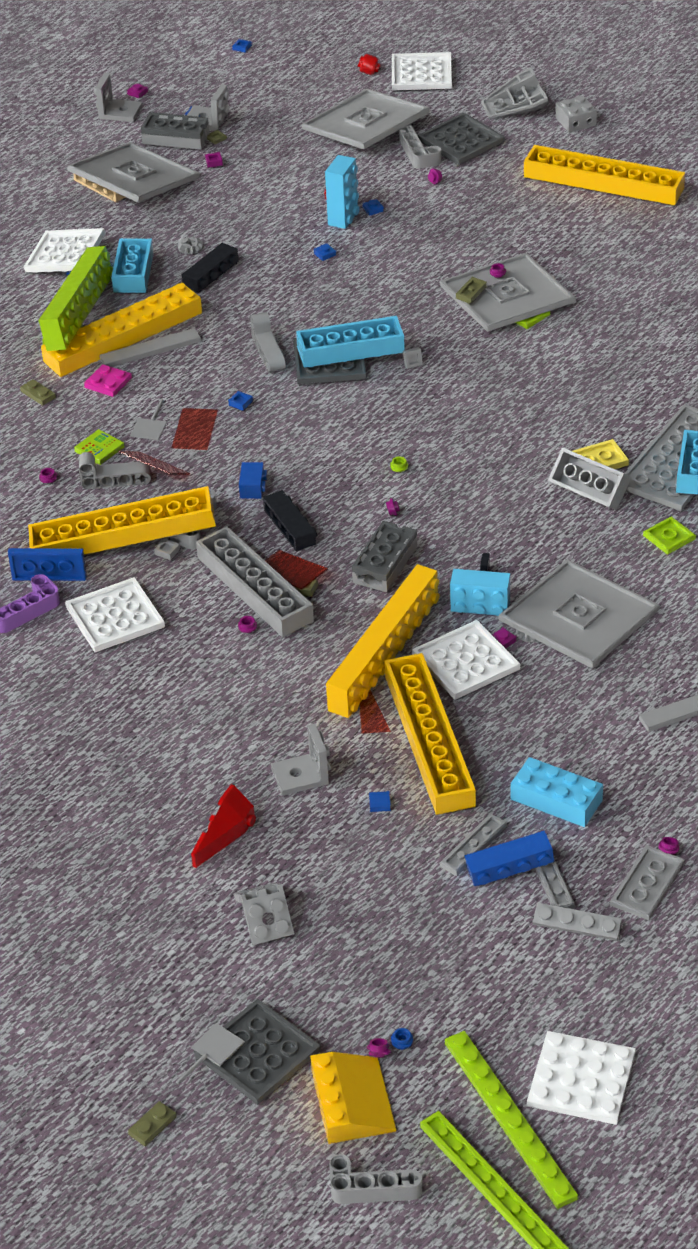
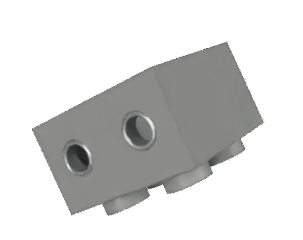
M577 96L576 98L556 102L555 118L570 133L596 126L597 110L584 96Z

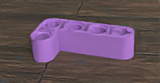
M38 574L32 577L33 592L0 608V633H7L56 608L60 604L58 587L45 575Z

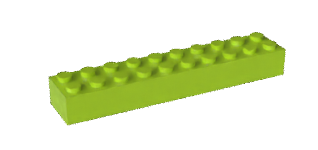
M106 246L86 248L38 320L47 351L67 349L111 280L113 267L110 265V254Z

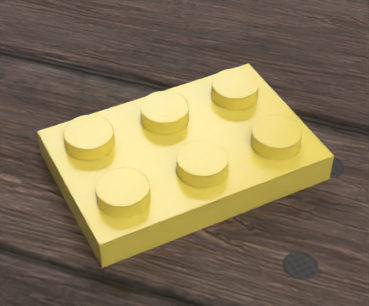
M613 439L572 451L613 469L629 465V459Z

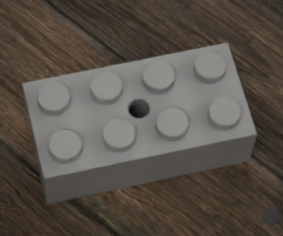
M562 447L548 481L617 510L632 477Z

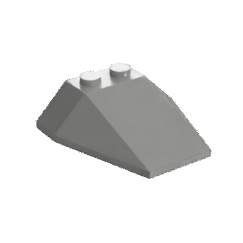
M532 67L518 73L480 101L489 119L532 112L549 105V100L544 90H542Z

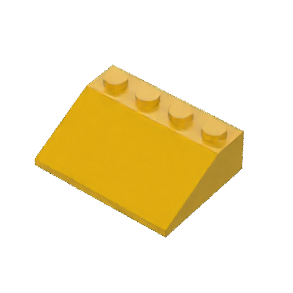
M327 1052L310 1056L313 1080L328 1144L396 1132L377 1057L340 1052Z

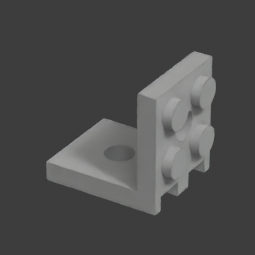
M104 72L102 78L99 79V83L94 88L99 119L134 122L142 108V102L113 99L111 75Z
M220 85L211 99V108L193 105L187 115L208 117L209 130H219V125L223 124L224 118L228 116L229 91H227V85Z
M315 723L307 725L309 754L271 763V769L282 796L329 784L328 771L331 770V766L327 757L330 756L328 745H324L323 733L318 731ZM293 773L301 774L297 777L291 776V774Z
M270 883L233 893L235 901L242 903L252 945L294 934L282 884ZM267 912L272 913L274 917L273 922L269 925L264 924L262 920L263 915Z

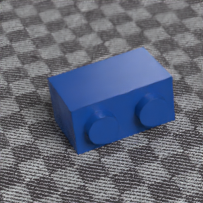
M242 462L239 480L240 498L262 499V492H266V481L264 480H267V470H264L263 462Z

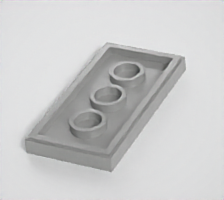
M646 845L610 900V906L649 920L684 865L685 859Z

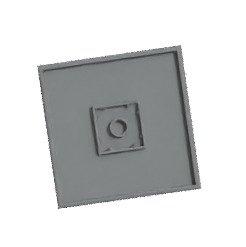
M365 89L301 125L302 129L366 149L430 113V108L371 89Z
M131 142L72 163L67 168L69 172L138 203L200 177L199 172Z
M527 253L496 262L503 264L506 268V274L500 278L490 275V269L493 265L490 264L440 281V286L487 332L576 302V297ZM471 277L486 281V288L471 304L456 299V293Z
M567 559L499 614V621L521 632L523 631L524 634H528L549 647L593 668L648 621L660 609V605Z

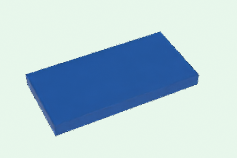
M8 549L13 581H31L32 577L38 574L47 576L51 581H85L87 578L83 549Z

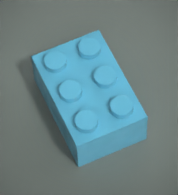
M453 569L450 582L451 612L499 616L510 605V573Z

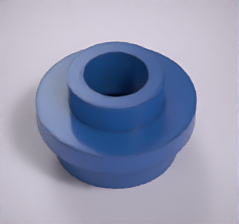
M399 1028L392 1034L391 1043L397 1049H407L413 1044V1035L408 1029Z

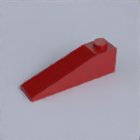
M230 784L217 803L220 806L216 815H211L207 832H202L191 853L192 866L195 868L242 836L249 827L255 824L254 806L235 785Z

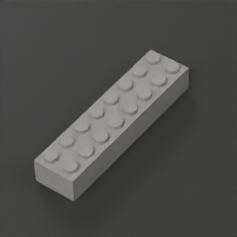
M227 526L196 541L198 559L281 637H285L314 622L313 604Z

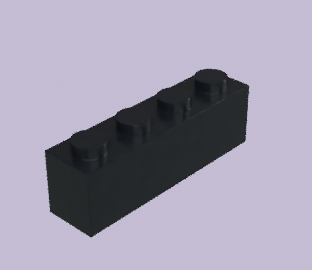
M225 243L219 244L182 274V282L196 293L201 292L213 281H216L219 276L226 273L233 265L237 264L239 260L238 249Z
M281 490L263 497L264 511L296 552L316 545V529L311 527L306 516L303 517L298 506L292 503L290 496H287Z

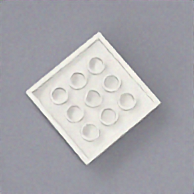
M451 52L392 54V90L452 89Z
M104 228L45 231L24 265L25 272L72 271L87 247L99 246L106 234Z
M135 577L65 602L67 610L94 652L165 627L164 620Z
M478 620L412 649V655L423 653L430 674L454 700L520 670V663Z
M547 1031L528 1095L527 1106L617 1125L636 1048Z

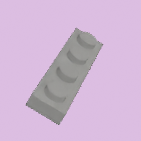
M538 902L533 918V925L618 941L622 924L621 918Z

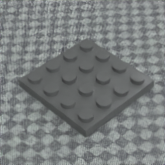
M464 112L418 135L421 143L428 147L439 146L441 148V155L458 165L505 142V136Z
M293 338L298 385L366 379L364 359L304 368L297 348V338Z
M256 999L223 1026L244 1040L245 1043L221 1066L216 1065L207 1058L202 1063L258 1105L311 1060V1055L321 1052V1045L262 1001ZM194 1050V1056L200 1059L203 1055Z

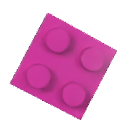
M102 364L84 382V387L114 397L130 381L132 375L129 372Z

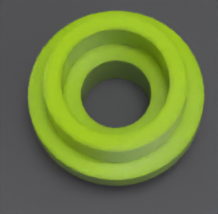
M398 456L392 459L390 468L395 472H403L408 469V462L404 457Z

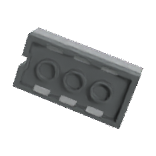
M149 112L141 127L142 144L201 150L205 143L204 140L207 139L209 134L208 117Z
M382 521L352 565L353 583L388 592L417 548V530L405 526L399 528L397 524Z

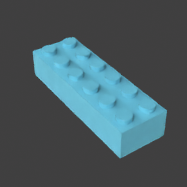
M397 316L296 331L297 348L304 368L398 354L405 350L404 334Z

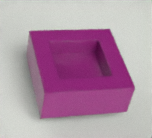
M136 83L127 90V95L139 99L148 92V87Z
M220 152L205 154L208 168L223 166Z
M501 628L492 634L505 649L516 642V636L505 628Z

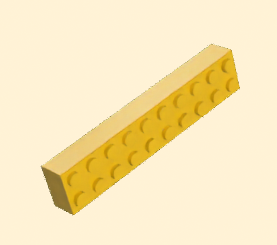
M534 145L524 160V177L670 205H676L685 187V172Z
M183 282L176 284L169 289L79 328L66 350L47 351L45 344L41 345L43 362L60 377H63L100 360V354L129 347L201 314V297Z
M206 486L29 524L30 548L83 549L85 555L215 527L214 507L210 490Z
M417 564L326 683L329 712L349 718L353 712L358 710L360 702L365 700L369 690L376 686L380 675L385 674L384 660L393 659L398 651H402L407 639H411L413 631L416 627H420L424 616H428L433 604H437L440 597L438 593L439 579L437 570Z
M423 653L384 660L385 678L435 814L476 807V789Z

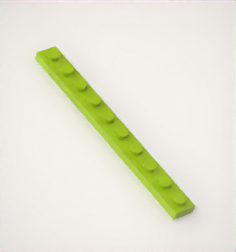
M462 1031L446 1038L445 1045L555 1207L559 1209L577 1201L578 1194L467 1033Z
M439 1110L420 1122V1128L533 1249H568Z

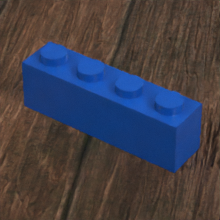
M545 830L464 855L467 870L474 886L485 885L492 881L555 862L553 849Z

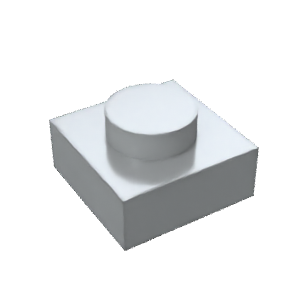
M419 347L403 351L404 365L407 369L423 365L422 353Z
M164 538L154 549L155 555L171 560L180 550V544Z

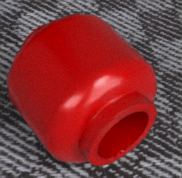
M369 54L361 56L358 63L360 72L368 75L378 72L381 65L378 63L379 59Z

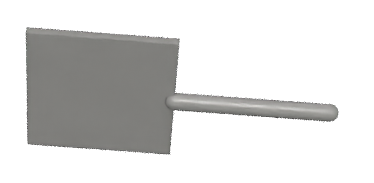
M163 399L160 400L151 419L138 418L130 437L159 440L167 421L155 420L164 401Z
M215 1023L191 1046L193 1050L203 1056L176 1083L180 1084L206 1058L221 1066L245 1041Z

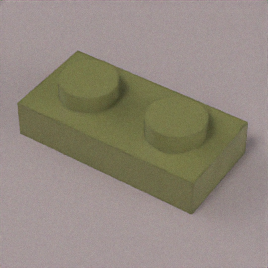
M471 277L456 293V299L471 304L486 288L487 282Z
M34 379L20 387L22 393L42 406L56 398L53 391Z
M159 1101L128 1129V1135L143 1146H146L176 1118V1112Z

